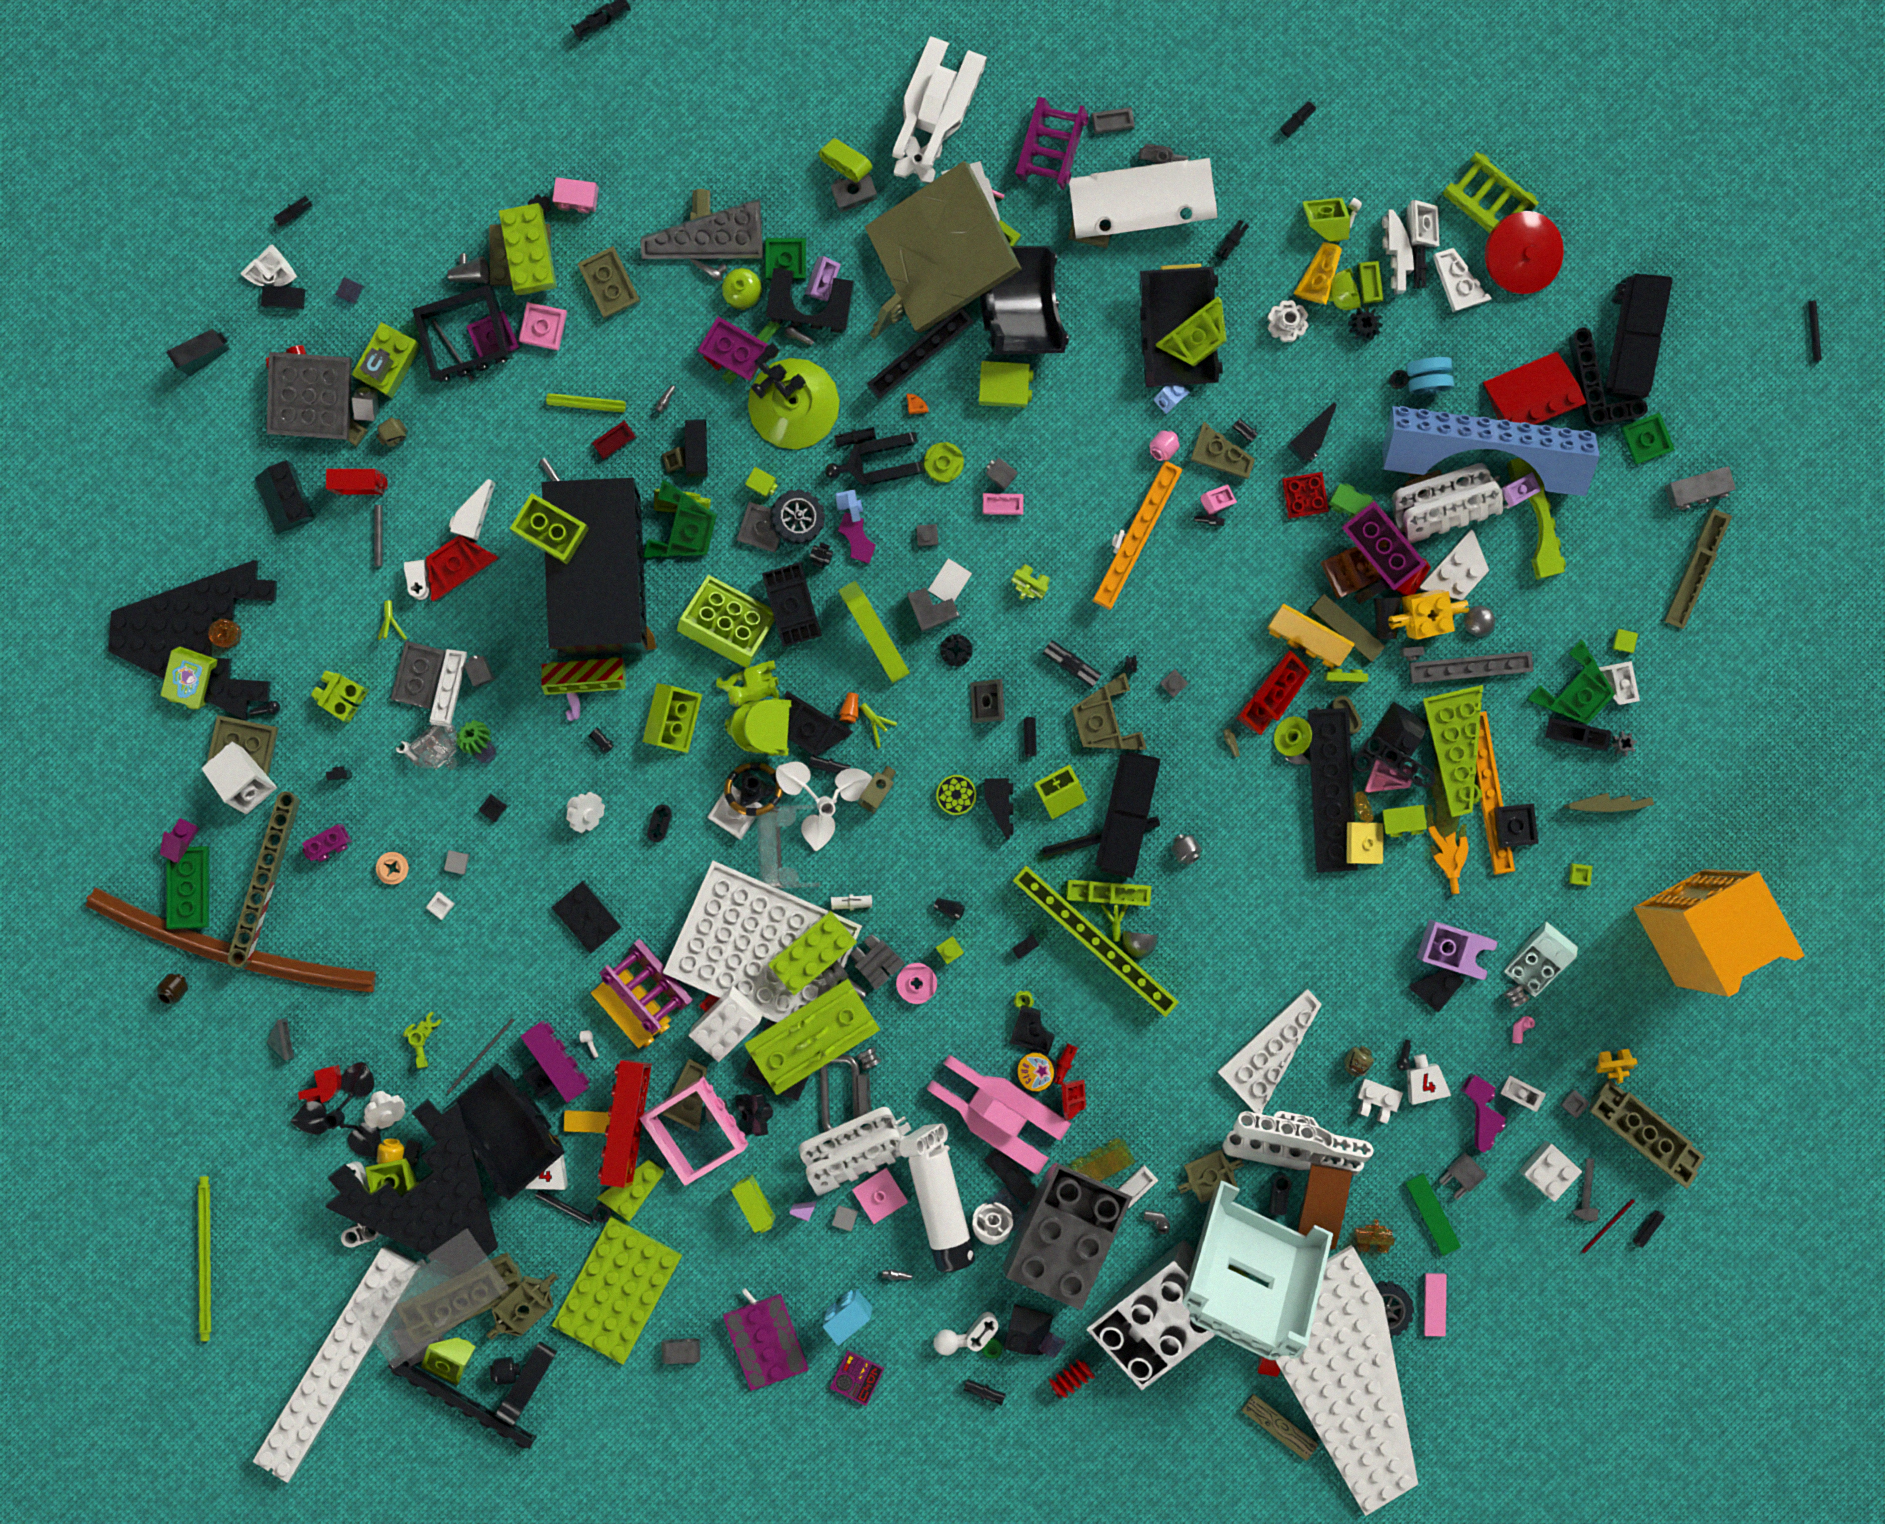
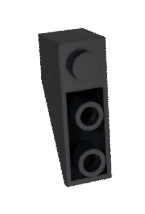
M985 778V801L1006 840H1010V835L1014 834L1013 823H1010L1009 815H1013V803H1009V795H1013V783H1009V778Z

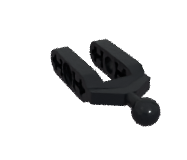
M910 432L854 445L848 464L838 466L835 463H830L825 468V474L828 478L835 479L840 473L850 472L862 486L922 474L925 472L923 462H914L864 473L861 456L915 445L918 443L917 433Z

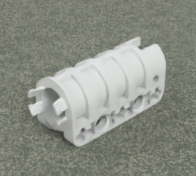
M1483 463L1471 465L1400 488L1392 495L1396 527L1401 533L1405 532V538L1410 544L1430 537V534L1435 532L1442 534L1448 532L1454 526L1458 528L1467 526L1469 521L1472 520L1479 522L1487 519L1488 515L1494 513L1501 515L1503 509H1509L1510 507L1508 504L1503 505V501L1506 499L1501 488L1496 483L1500 477L1497 476L1493 479L1490 476V471ZM1460 477H1465L1463 481L1456 483ZM1426 489L1425 493L1417 495L1419 491Z
M881 1107L801 1143L798 1150L802 1161L807 1166L806 1175L817 1196L840 1187V1183L848 1179L850 1181L858 1179L859 1174L866 1171L872 1173L878 1170L877 1166L886 1162L888 1165L896 1162V1158L902 1156L899 1148L900 1142L907 1137L904 1135L911 1130L908 1122L900 1127L898 1125L906 1120V1117L904 1116L896 1121L889 1108ZM866 1123L869 1124V1125H867V1126H865V1127H860V1126L863 1125V1124H866ZM831 1140V1142L823 1144L825 1141Z

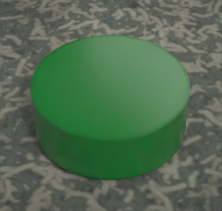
M992 1337L982 1348L983 1354L990 1359L999 1357L1002 1353L1001 1341L996 1337Z

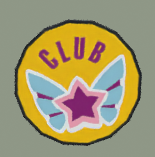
M1033 1051L1025 1054L1020 1059L1017 1065V1077L1025 1089L1031 1092H1042L1049 1089L1056 1080L1057 1067L1055 1061L1046 1053Z

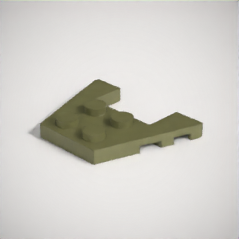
M1126 673L1121 674L1072 707L1082 747L1130 750L1147 749L1142 732L1121 737L1110 696L1130 691Z

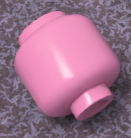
M1172 431L1158 432L1149 445L1151 455L1159 461L1171 459L1180 446L1178 436Z

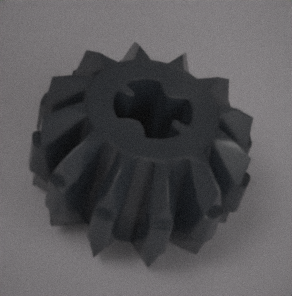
M1365 307L1363 311L1358 308L1356 314L1352 313L1350 315L1352 320L1348 321L1347 325L1352 327L1349 333H1356L1354 339H1358L1361 336L1362 342H1365L1367 338L1372 341L1374 335L1378 336L1380 334L1379 328L1383 324L1377 322L1381 319V315L1374 316L1376 309H1373L1370 313L1369 307ZM1364 321L1368 322L1366 328L1362 326Z

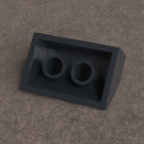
M287 460L267 467L255 477L276 534L315 520L293 463Z

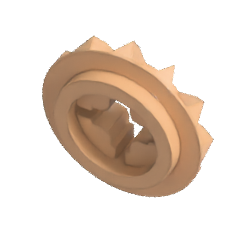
M388 852L378 859L376 873L384 883L397 884L407 877L409 866L407 859L402 854ZM396 863V868L400 872H392L389 875L390 868L385 864L393 865Z

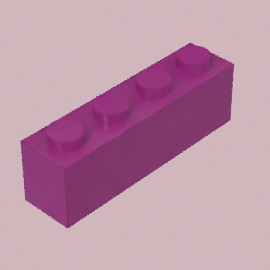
M543 1020L520 1037L568 1103L588 1089L590 1081L584 1072L580 1073L577 1069L578 1063L574 1057L568 1056L565 1051L566 1046L562 1040L556 1039L553 1034L555 1031L549 1022L545 1023Z

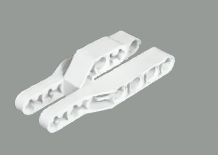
M930 36L904 96V125L892 153V157L900 160L903 159L916 128L932 133L933 135L921 162V167L930 171L943 141L960 128L987 61L986 56L968 50L956 77V71L942 67L945 52L950 43Z
M1284 1111L1277 1112L1273 1117L1253 1112H1242L1233 1125L1234 1130L1228 1133L1222 1144V1150L1225 1154L1237 1158L1296 1170H1310V1165L1312 1164L1351 1171L1352 1176H1356L1361 1172L1364 1166L1363 1162L1368 1161L1373 1154L1372 1145L1366 1141L1334 1135L1319 1127L1313 1117ZM1341 1144L1344 1145V1148L1346 1149L1345 1151L1342 1150L1343 1148L1340 1146Z

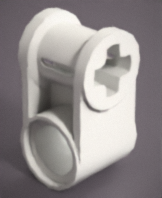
M426 560L404 562V572L409 594L418 600L426 599L430 594ZM418 586H421L423 589L419 590L418 594L415 590L419 588Z

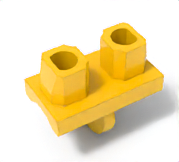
M1629 1049L1617 1051L1618 1060L1612 1061L1609 1051L1600 1052L1598 1054L1596 1072H1611L1608 1073V1079L1615 1078L1617 1084L1623 1083V1077L1630 1076L1629 1071L1622 1070L1634 1069V1065L1638 1064L1637 1058H1632Z

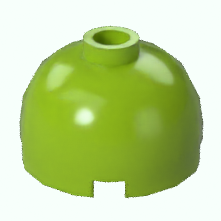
M734 269L723 280V297L731 307L746 310V308L755 306L761 299V281L749 269Z
M1351 268L1337 272L1331 283L1328 300L1329 302L1333 301L1335 306L1341 310H1353L1361 307L1356 282L1351 278L1354 277Z

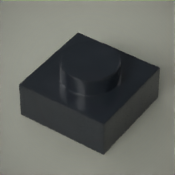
M344 766L332 767V771L326 772L327 780L352 778L351 770H345Z

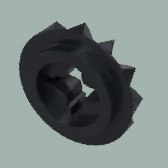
M960 634L949 635L943 640L940 647L942 659L951 666L966 664L973 652L971 642ZM956 642H958L960 649L965 650V652L958 653L957 659H955L954 652L947 650L954 648Z

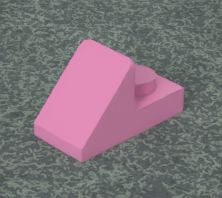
M1229 485L1206 492L1200 496L1201 502L1209 516L1237 503Z

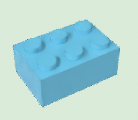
M857 1288L854 1291L851 1289L841 1297V1302L831 1304L824 1314L822 1327L838 1346L871 1319L872 1306Z

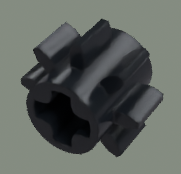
M820 542L819 546H813L809 557L810 560H813V566L823 568V565L829 566L833 556V551L829 550L830 545Z

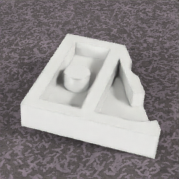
M1632 661L1599 667L1613 689L1615 695L1612 698L1618 705L1640 701Z

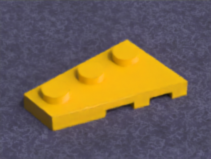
M1323 242L1293 294L1297 298L1326 305L1342 249L1336 244Z

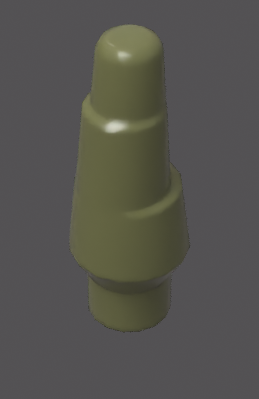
M1230 727L1222 730L1227 745H1229L1234 756L1239 757V748Z

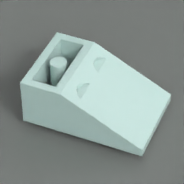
M1545 922L1525 943L1504 969V972L1518 984H1521L1531 995L1536 997L1577 957L1578 947L1548 922Z

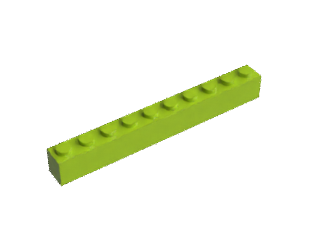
M1025 865L1013 878L1012 881L1163 1016L1167 1017L1179 1003L1178 1000L1029 867Z

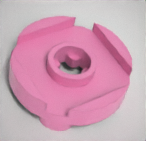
M911 963L899 973L896 986L903 999L909 1003L921 1004L929 1000L935 993L937 978L932 969L925 964ZM916 977L919 978V981L923 982V985H919V989H915V986L911 985V981H914Z

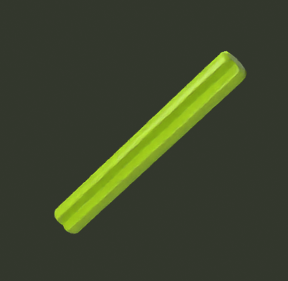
M548 393L546 396V403L548 405L625 412L626 402L621 400Z

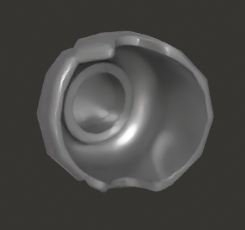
M1482 605L1471 607L1464 618V625L1467 631L1477 637L1488 636L1494 630L1496 623L1493 612Z

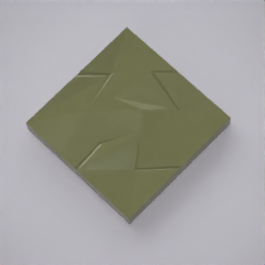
M965 161L864 226L896 293L903 300V307L914 330L920 333L1022 270L970 164Z

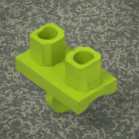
M1026 564L1020 570H1016L1011 582L1016 584L1017 587L1015 589L1022 593L1019 597L1023 600L1025 596L1033 599L1036 596L1042 600L1049 588L1050 578L1043 574H1040L1037 580L1032 578L1030 575L1033 569Z

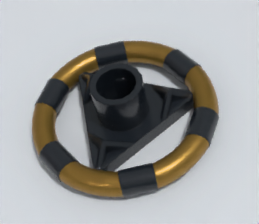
M749 762L736 767L728 775L724 785V795L729 806L736 812L746 816H759L770 812L780 802L783 790L776 778V770L761 762ZM747 770H762L768 773L773 779L776 788L747 772ZM743 772L739 805L732 794L731 788L733 782ZM775 793L767 805L760 808H745Z

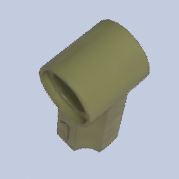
M693 190V209L690 214V220L712 214L710 212V190Z

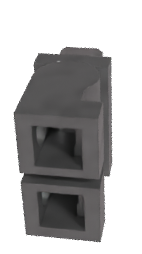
M870 934L864 940L870 950L864 954L859 947H856L850 953V956L854 960L855 966L877 990L889 979V975L882 968L884 967L892 976L905 964V961L882 939L879 940L876 936Z

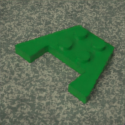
M663 480L658 499L678 504L669 544L649 538L644 557L707 555L717 514Z
M1581 639L1568 654L1581 664L1584 669L1557 699L1539 685L1527 700L1588 725L1615 693L1597 666L1586 644Z

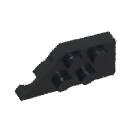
M786 691L785 700H791L792 705L789 707L787 739L813 755L818 756L852 735V730Z

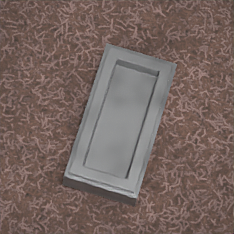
M1132 107L1092 113L1095 135L1135 128Z

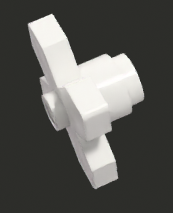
M912 136L905 153L907 157L896 161L894 175L906 178L910 174L915 173L918 175L921 183L929 184L934 181L935 170L932 168L930 171L921 167L928 144L920 148L916 137ZM941 145V147H940V150H939V152H938V155H937V157H936V160H937V159H940L941 152H942V145Z

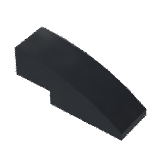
M1549 718L1545 738L1608 752L1612 731Z

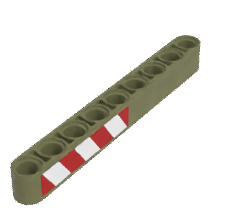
M288 791L281 792L277 796L228 954V962L233 967L245 968L252 961L300 804L297 795ZM291 796L292 803L286 807L284 800ZM281 816L286 817V823L283 826L278 824ZM278 835L280 842L274 846L272 839ZM269 855L274 857V862L271 865L266 863ZM266 874L268 876V881L266 884L262 885L260 883L261 876ZM257 894H260L262 901L256 905L254 898ZM251 914L256 916L253 924L248 922V917ZM248 933L250 940L247 944H244L242 937ZM242 953L244 957L243 962L238 964L236 956Z

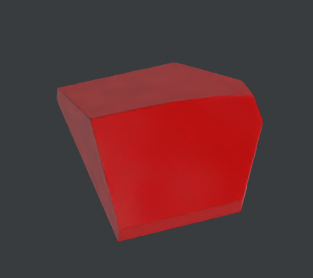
M1084 1080L1061 1082L1063 1111L1067 1121L1073 1119L1081 1110L1086 1108Z

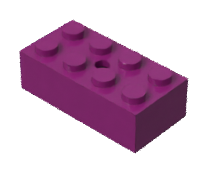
M1374 499L1341 525L1343 530L1393 590L1426 565L1423 558ZM1381 540L1387 541L1386 547H1380L1379 543Z

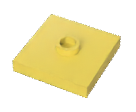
M1347 822V863L1383 864V823Z

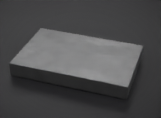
M406 641L391 700L432 709L446 651Z

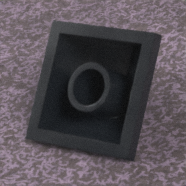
M1393 702L1372 736L1381 738L1411 757L1423 738L1428 722Z
M1014 1304L1003 1343L1004 1349L1021 1354L1043 1355L1054 1315Z

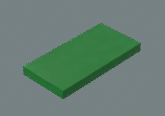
M208 846L188 847L179 863L167 858L166 929L209 928Z

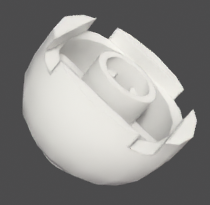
M995 1202L979 1206L973 1214L972 1221L975 1236L981 1242L989 1245L1005 1241L1013 1228L1011 1211L1006 1206Z

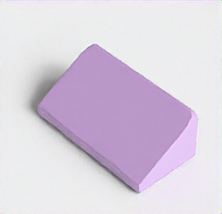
M825 256L817 257L805 295L828 302L833 278L837 277L841 264Z
M817 1201L794 1203L790 1214L804 1221H809Z

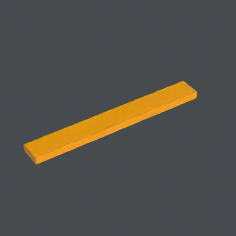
M1166 460L1164 461L1093 602L1111 610L1183 469Z
M1485 711L1480 712L1475 775L1478 788L1482 790L1480 802L1493 874L1496 875L1513 872L1515 867L1511 847L1498 848L1494 807H1502L1503 801L1488 718Z

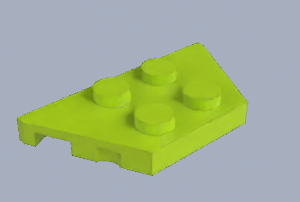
M1217 296L1156 343V346L1193 366L1197 365L1227 342L1221 298Z

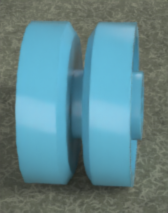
M1425 358L1406 364L1407 375L1414 378L1408 382L1410 394H1433L1454 388V378L1447 374L1453 369L1451 358Z

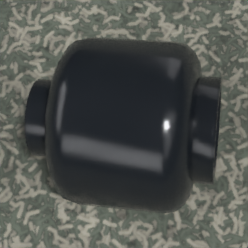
M510 1356L496 1358L493 1360L492 1365H489L491 1382L494 1381L497 1386L513 1384L516 1381V1375H520L519 1362L515 1363L513 1357Z

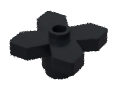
M763 1094L735 1095L736 1107L742 1117L739 1121V1130L745 1136L752 1134L755 1136L768 1135L767 1121L773 1117V1109L769 1103L764 1102Z

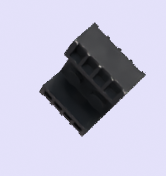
M801 562L762 573L782 646L785 647L822 636Z

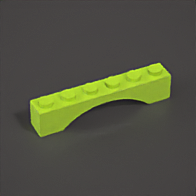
M1522 458L1512 459L1506 463L1511 482L1533 472L1541 489L1540 492L1528 498L1534 508L1539 528L1538 543L1531 560L1536 580L1564 573L1566 562L1564 557L1560 555L1561 543L1555 535L1554 529H1556L1554 518L1550 516L1549 510L1551 505L1549 499L1545 497L1544 483L1538 472Z

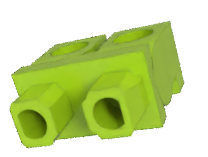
M325 671L321 680L328 684L326 689L322 690L316 687L311 696L317 701V705L323 707L343 722L350 723L358 707L349 703L347 699L361 705L369 689L346 678L342 674Z

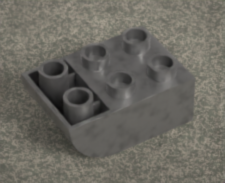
M1054 1163L1040 1182L1003 1263L1002 1268L1006 1278L1082 1311L1132 1200V1196L1059 1163Z
M1185 1240L1181 1241L1119 1290L1101 1308L1086 1328L1141 1390L1216 1335L1194 1324L1190 1319L1191 1314L1188 1308H1185L1182 1304L1196 1254L1195 1250Z

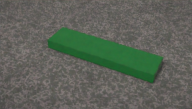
M1424 1173L1406 1181L1405 1184L1442 1256L1461 1248Z

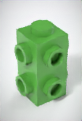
M1340 483L1332 494L1328 505L1339 514L1343 512L1349 515L1350 519L1371 502L1373 498L1368 494L1355 492V488L1347 483L1343 485Z

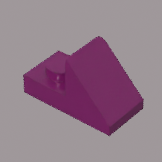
M179 818L171 833L164 831L160 855L179 863L200 828Z

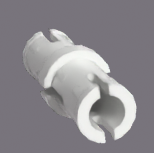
M849 894V897H831L832 910L850 909V911H854V908H872V895L853 896V894Z

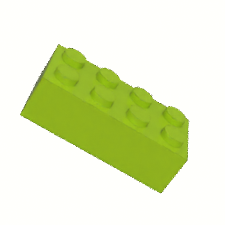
M536 203L499 210L514 292L517 295L557 288L543 209L540 204Z
M829 910L768 962V965L795 996L853 947L857 941L833 912Z

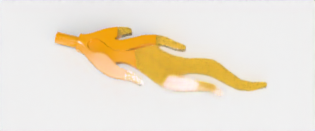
M1432 743L1431 746H1432L1433 751H1434V753H1435L1434 745H1433V743ZM1435 753L1436 762L1433 770L1435 783L1430 789L1435 799L1437 817L1436 823H1434L1433 808L1431 805H1427L1426 821L1428 831L1440 848L1441 853L1434 845L1430 846V851L1435 862L1444 871L1446 877L1449 878L1451 894H1459L1457 877H1460V871L1468 854L1466 824L1461 825L1459 845L1457 846L1455 836L1460 816L1451 818Z

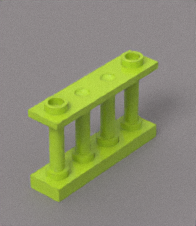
M1477 151L1470 159L1474 163L1458 184L1450 183L1442 193L1489 233L1499 222L1495 219V214L1511 195L1521 202L1512 214L1524 212L1526 208L1532 211L1539 203L1532 193L1524 191L1490 163L1486 155L1479 154ZM1481 169L1490 177L1473 197H1468L1463 189ZM1497 182L1505 190L1489 210H1484L1479 206V202Z

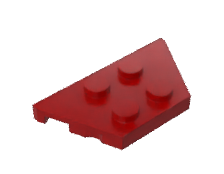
M461 535L457 536L426 557L431 587V600L433 602L437 601L499 559L498 556Z

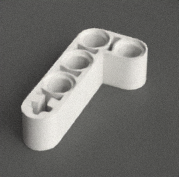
M358 1161L347 1164L350 1170H356L355 1176L370 1192L363 1165ZM357 1223V1225L348 1228L342 1233L341 1241L346 1247H355L372 1241L381 1234L376 1232L373 1235L369 1233L368 1227ZM349 1232L356 1234V1241H352L349 1238Z

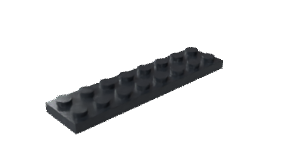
M1349 708L1307 710V719L1312 730L1309 756L1316 872L1358 870L1357 863H1347V822H1355Z

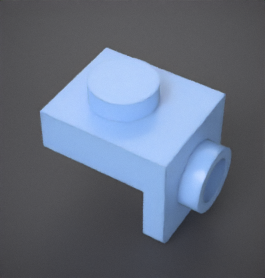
M1183 385L1166 386L1157 394L1154 401L1167 414L1190 392Z
M855 490L836 493L838 510L850 509L852 521H861L859 512H863L861 500L856 498Z

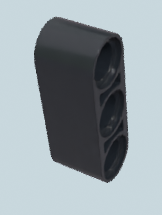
M706 419L685 420L687 478L708 477Z

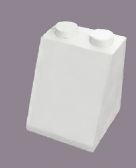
M234 742L225 746L220 753L201 768L223 801L246 815L277 789L276 785L244 748Z

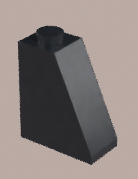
M210 329L168 350L166 353L178 370L188 376H192L229 350L226 344L228 340L222 332L218 333L214 329Z

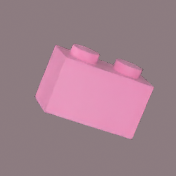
M556 177L553 203L558 209L563 211H569L571 208L578 209V212L589 214L590 211L596 212L599 187L593 182Z

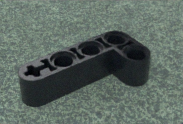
M1376 736L1366 738L1352 758V768L1357 772L1368 771L1377 760L1420 788H1429L1435 783V775L1431 770ZM1370 740H1374L1378 744L1374 752L1368 748ZM1388 751H1392L1395 755V759L1391 763L1385 758ZM1360 757L1365 758L1367 762L1363 769L1357 765V760ZM1405 762H1409L1412 766V770L1408 774L1403 771V764ZM1416 773H1418V774H1420V775H1426V774H1427V779H1428L1429 781L1422 783L1423 779H1422L1421 777H1419V776H1414V775H1415Z
M539 1341L495 1416L512 1426L516 1423L558 1351Z

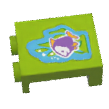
M183 647L172 650L160 696L167 698L168 701L173 703L180 702L186 704V707L196 710L205 706L207 701L204 700L210 672L216 667L218 660Z

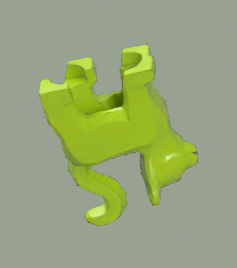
M774 660L733 674L727 681H723L721 677L716 679L717 687L728 692L729 704L735 707L742 706L747 701H758L768 696L776 699L779 698V691L776 689V686L779 685L778 677H773L771 670L776 669ZM737 681H743V682H744V686H743V687H738V686H733V685H734Z

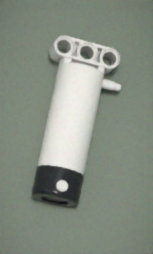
M943 1123L922 1126L902 1139L899 1148L903 1157H909L908 1162L936 1269L940 1272H953L972 1265L976 1259L948 1155L950 1147L943 1144L948 1137L947 1128Z

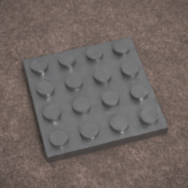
M269 352L267 434L348 440L350 430L352 358Z

